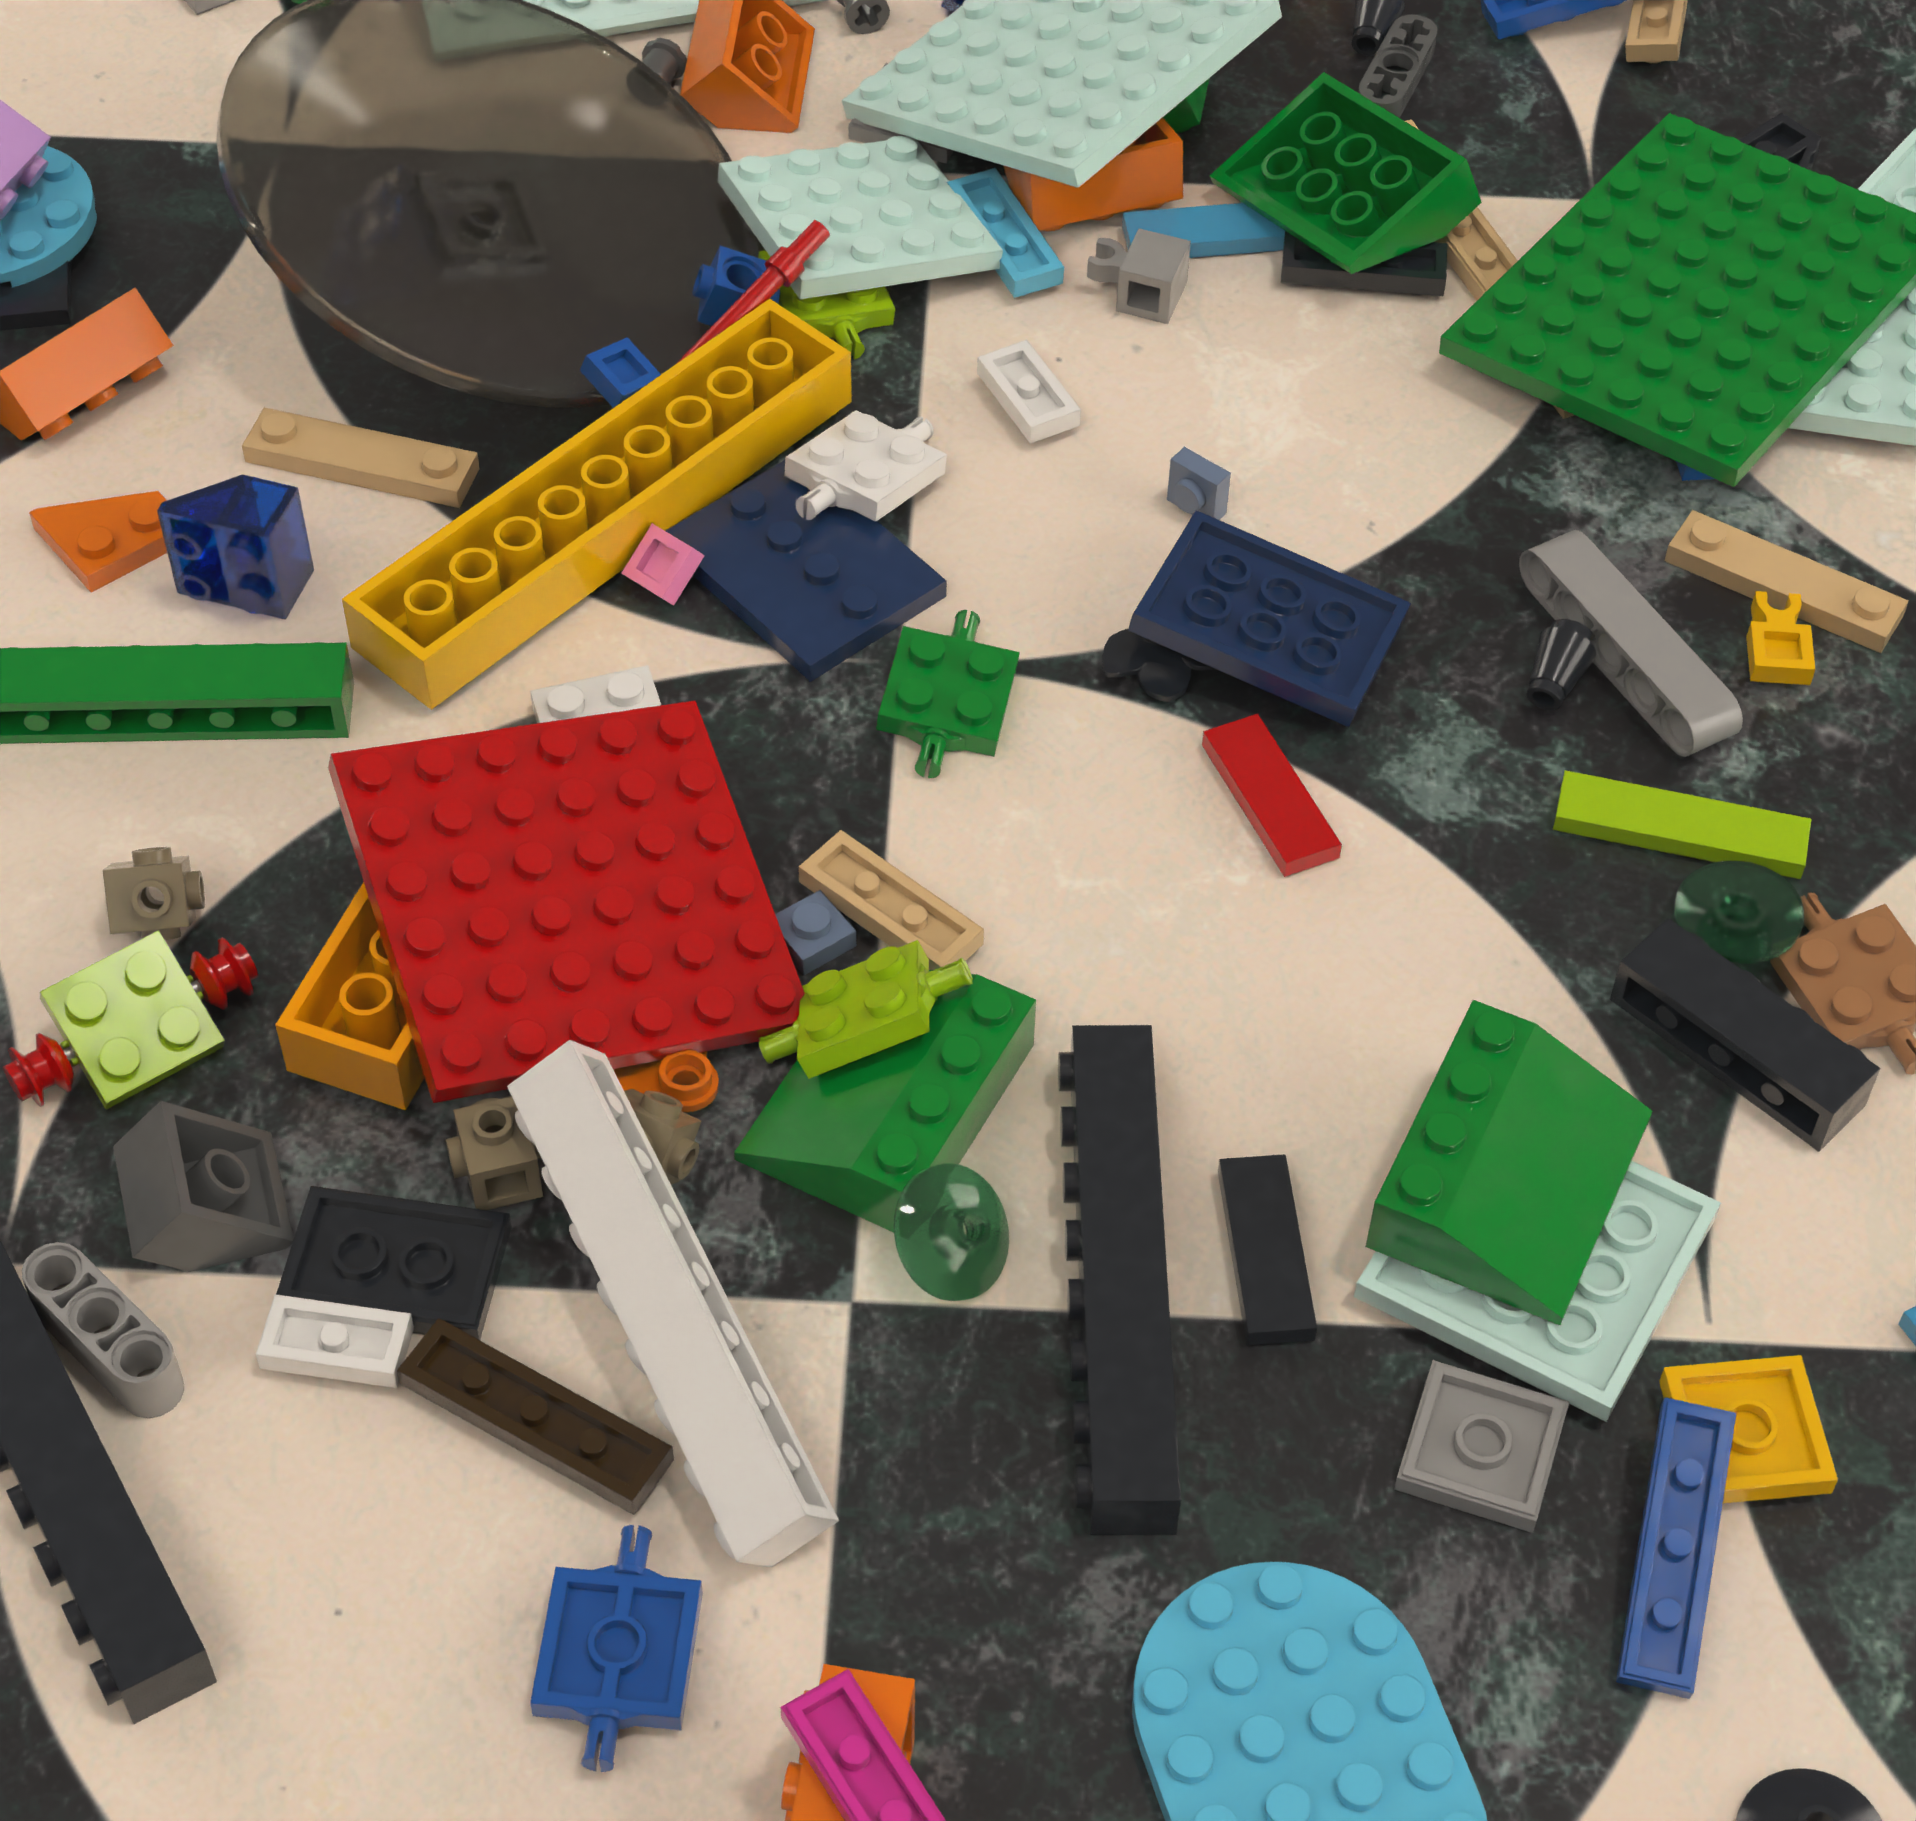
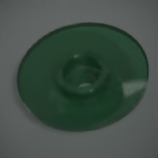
M1720 861L1695 870L1681 883L1674 904L1677 924L1686 931L1701 937L1710 948L1733 963H1759L1784 954L1796 943L1804 924V907L1795 888L1775 871L1745 861Z
M945 1163L928 1167L917 1173L906 1184L900 1194L894 1215V1238L900 1260L911 1279L928 1294L946 1301L968 1300L987 1291L1000 1276L1006 1263L1009 1249L1007 1217L1003 1205L992 1186L981 1175L968 1167ZM963 1223L966 1229V1235L963 1229Z

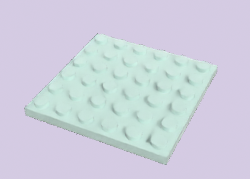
M965 0L960 8L943 21L934 24L929 29V32L913 45L898 52L895 58L876 74L864 79L857 89L842 100V104L848 119L856 118L867 125L1079 188L1282 17L1279 0Z

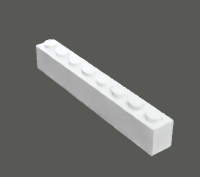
M569 1040L507 1086L518 1108V1111L515 1112L516 1123L525 1137L535 1144L545 1164L542 1168V1176L546 1185L556 1197L563 1201L572 1220V1223L569 1225L570 1235L577 1247L591 1259L600 1278V1281L597 1283L598 1293L608 1309L619 1317L629 1338L625 1342V1347L631 1361L648 1377L658 1398L654 1402L657 1416L666 1429L677 1437L687 1458L684 1462L686 1476L692 1486L701 1495L705 1496L717 1520L714 1524V1533L719 1544L736 1562L773 1567L836 1524L839 1519L606 1054Z

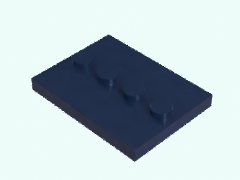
M784 460L665 531L705 555L693 576L811 682L944 599L947 591V580L878 521L875 522L853 510L834 506L826 508L812 520H806V516L802 518L796 510L795 503L799 497L804 496L810 490L784 476Z
M1196 510L1135 609L1128 631L1349 727L1396 638L1411 603Z

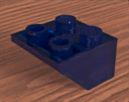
M242 474L164 501L157 510L178 594L187 595L195 600H207L240 608L253 614L261 613L286 620L314 572L298 487Z

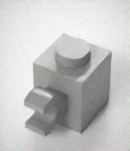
M1139 228L1128 252H1126L1118 241L1110 238H1098L1096 257L1090 256L1088 259L1087 277L1097 282L1118 283L1117 312L1168 324L1187 284L1191 241Z

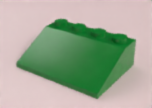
M1325 72L1210 175L1212 183L1350 274L1444 238L1482 203L1466 158Z
M971 974L973 979L972 985H966L938 996V1000L935 1001L929 1013V1032L810 1079H808L797 1060L735 1150L734 1160L911 1240L1034 1046L1036 999L978 974Z
M1472 1000L1374 1202L1365 1247L1561 1325L1653 1111L1536 1023Z

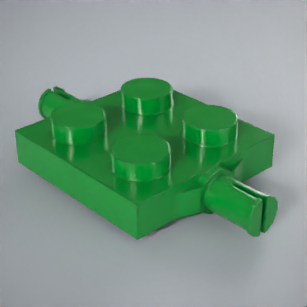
M967 610L957 612L951 636L907 626L902 628L878 713L876 730L905 736L921 745L918 760L915 764V771L922 777L925 776L929 759L932 760L928 778L939 776L945 751L966 750L993 757L996 753L1020 652L975 642L980 617L973 611H971L967 628H964Z

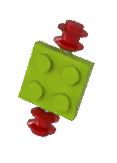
M158 930L40 991V1000L64 1041L59 1045L56 1040L37 1033L35 1035L36 1050L23 1055L15 1048H9L8 1052L12 1062L3 1066L7 1080L22 1102L32 1097L37 1105L42 1107L44 1106L45 1089L56 1084L67 1093L72 1090L74 1076L72 1067L79 1064L106 1110L224 1047L225 1040L201 1000L204 999L207 1003L224 1010L228 1007L227 993L238 988L247 996L253 995L254 991L251 980L258 977V971L250 954L241 943L231 946L226 939L221 937L218 939L217 955L207 959L198 951L192 953L190 963L191 975L186 977Z

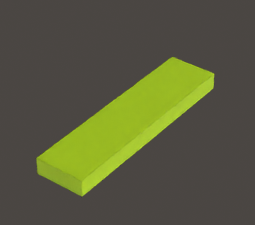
M1565 770L1553 830L1801 879L1806 866L1811 818Z

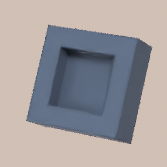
M1183 447L1170 459L1167 500L1177 505L1186 513L1193 515L1197 510L1220 520L1227 513L1231 473L1190 449Z
M821 890L775 914L793 963L803 976L856 947V930Z

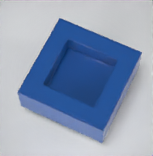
M628 337L586 355L580 368L581 373L613 408L661 375Z

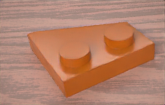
M159 491L36 508L29 512L34 530L91 593L193 540L189 523Z

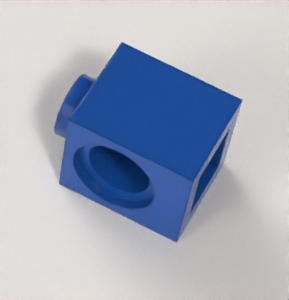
M720 245L711 265L702 264L695 279L693 296L700 298L697 321L712 326L766 270V260ZM780 289L770 298L778 304Z

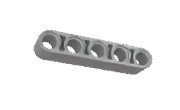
M1572 530L1522 552L1519 559V568L1522 579L1531 594L1555 620H1574L1585 625L1593 632L1596 638L1594 645L1596 658L1593 661L1594 664L1678 755L1686 757L1740 732L1743 717L1738 701L1732 692L1584 533Z

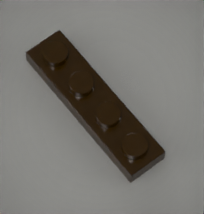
M440 1318L436 1320L397 1369L402 1386L635 1515L674 1461L673 1446Z

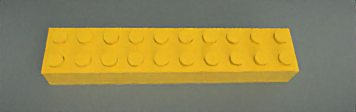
M769 298L342 598L351 648L432 710L622 571L652 523L665 531L720 499L851 403V352Z

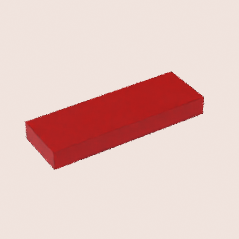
M1259 714L1203 731L1202 746L1284 877L1340 858L1341 842Z

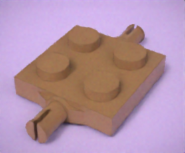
M1808 893L1807 899L1805 895L1801 896L1795 901L1792 908L1807 927L1809 933L1774 947L1770 959L1771 965L1801 1009L1807 1012L1816 1023L1844 1043L1852 1045L1859 1050L1868 1047L1889 1046L1904 1067V1071L1908 1075L1915 1074L1916 1038L1913 1033L1916 1031V945L1886 903L1847 919L1833 920L1815 893Z

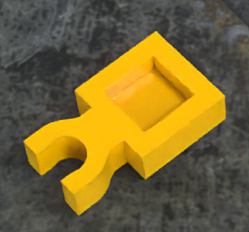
M1755 591L1751 605L1753 621L1750 623L1746 637L1750 681L1811 685L1815 673L1811 625L1796 624L1802 606L1801 594L1789 593L1784 610H1777L1768 604L1767 592Z

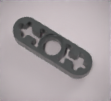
M1412 14L1397 18L1359 84L1358 93L1400 118L1434 55L1438 32L1436 24L1429 18L1421 15ZM1411 40H1414L1412 47L1405 45L1409 44ZM1397 66L1409 71L1396 72L1388 70L1386 67ZM1382 91L1389 93V95H1385L1383 99H1380Z

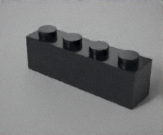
M1667 918L1620 961L1610 996L1612 1002L1818 1152L1866 1106L1881 1069L1880 1067L1868 1060L1858 1048L1844 1043L1816 1023L1807 1012L1789 1004L1761 984L1752 973L1740 969L1710 948L1701 937L1686 931L1671 919Z

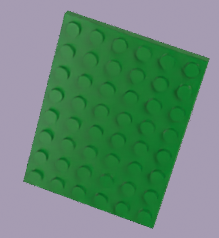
M1668 113L1441 335L1439 354L1735 487L1815 399V396L1834 378L1916 287V213L1885 201L1880 196L1868 194L1838 182L1831 176L1821 175L1789 162L1784 157L1772 155L1742 143L1737 138L1725 136L1700 126L1688 118Z

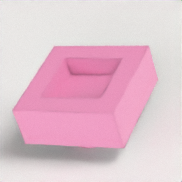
M652 523L621 574L674 606L705 555Z

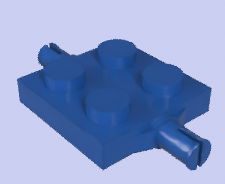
M627 1525L622 1528L617 1565L594 1570L555 1567L530 1705L533 1716L577 1720L589 1726L581 1764L591 1771H596L598 1756L601 1772L613 1769L619 1729L639 1726L682 1731L703 1595L702 1581L664 1577L647 1569L646 1563L652 1532L648 1528L639 1525L636 1544L634 1525Z

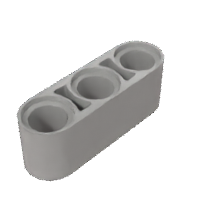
M60 1242L45 1244L34 1250L26 1258L22 1267V1280L43 1326L127 1411L138 1417L153 1418L173 1410L182 1398L184 1382L172 1344L167 1336L74 1246ZM68 1284L66 1287L62 1289L53 1290L60 1285ZM112 1326L104 1332L94 1334L95 1331L102 1327ZM157 1369L148 1376L136 1377L145 1370Z

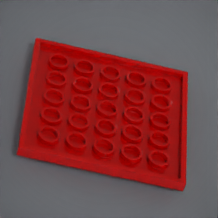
M696 700L331 753L328 770L433 1103L506 1090L509 1084L569 1040L606 1054L612 1068L617 1069L663 1060L669 1054L685 1050H694L701 1053L759 1042L760 1037H765L791 1027L793 1022L797 1020L800 1000L805 993Z

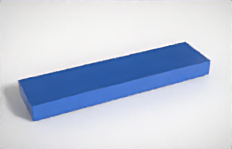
M1666 1397L1662 1401L1616 1677L1617 1683L1690 1699L1694 1693L1736 1420L1735 1412Z

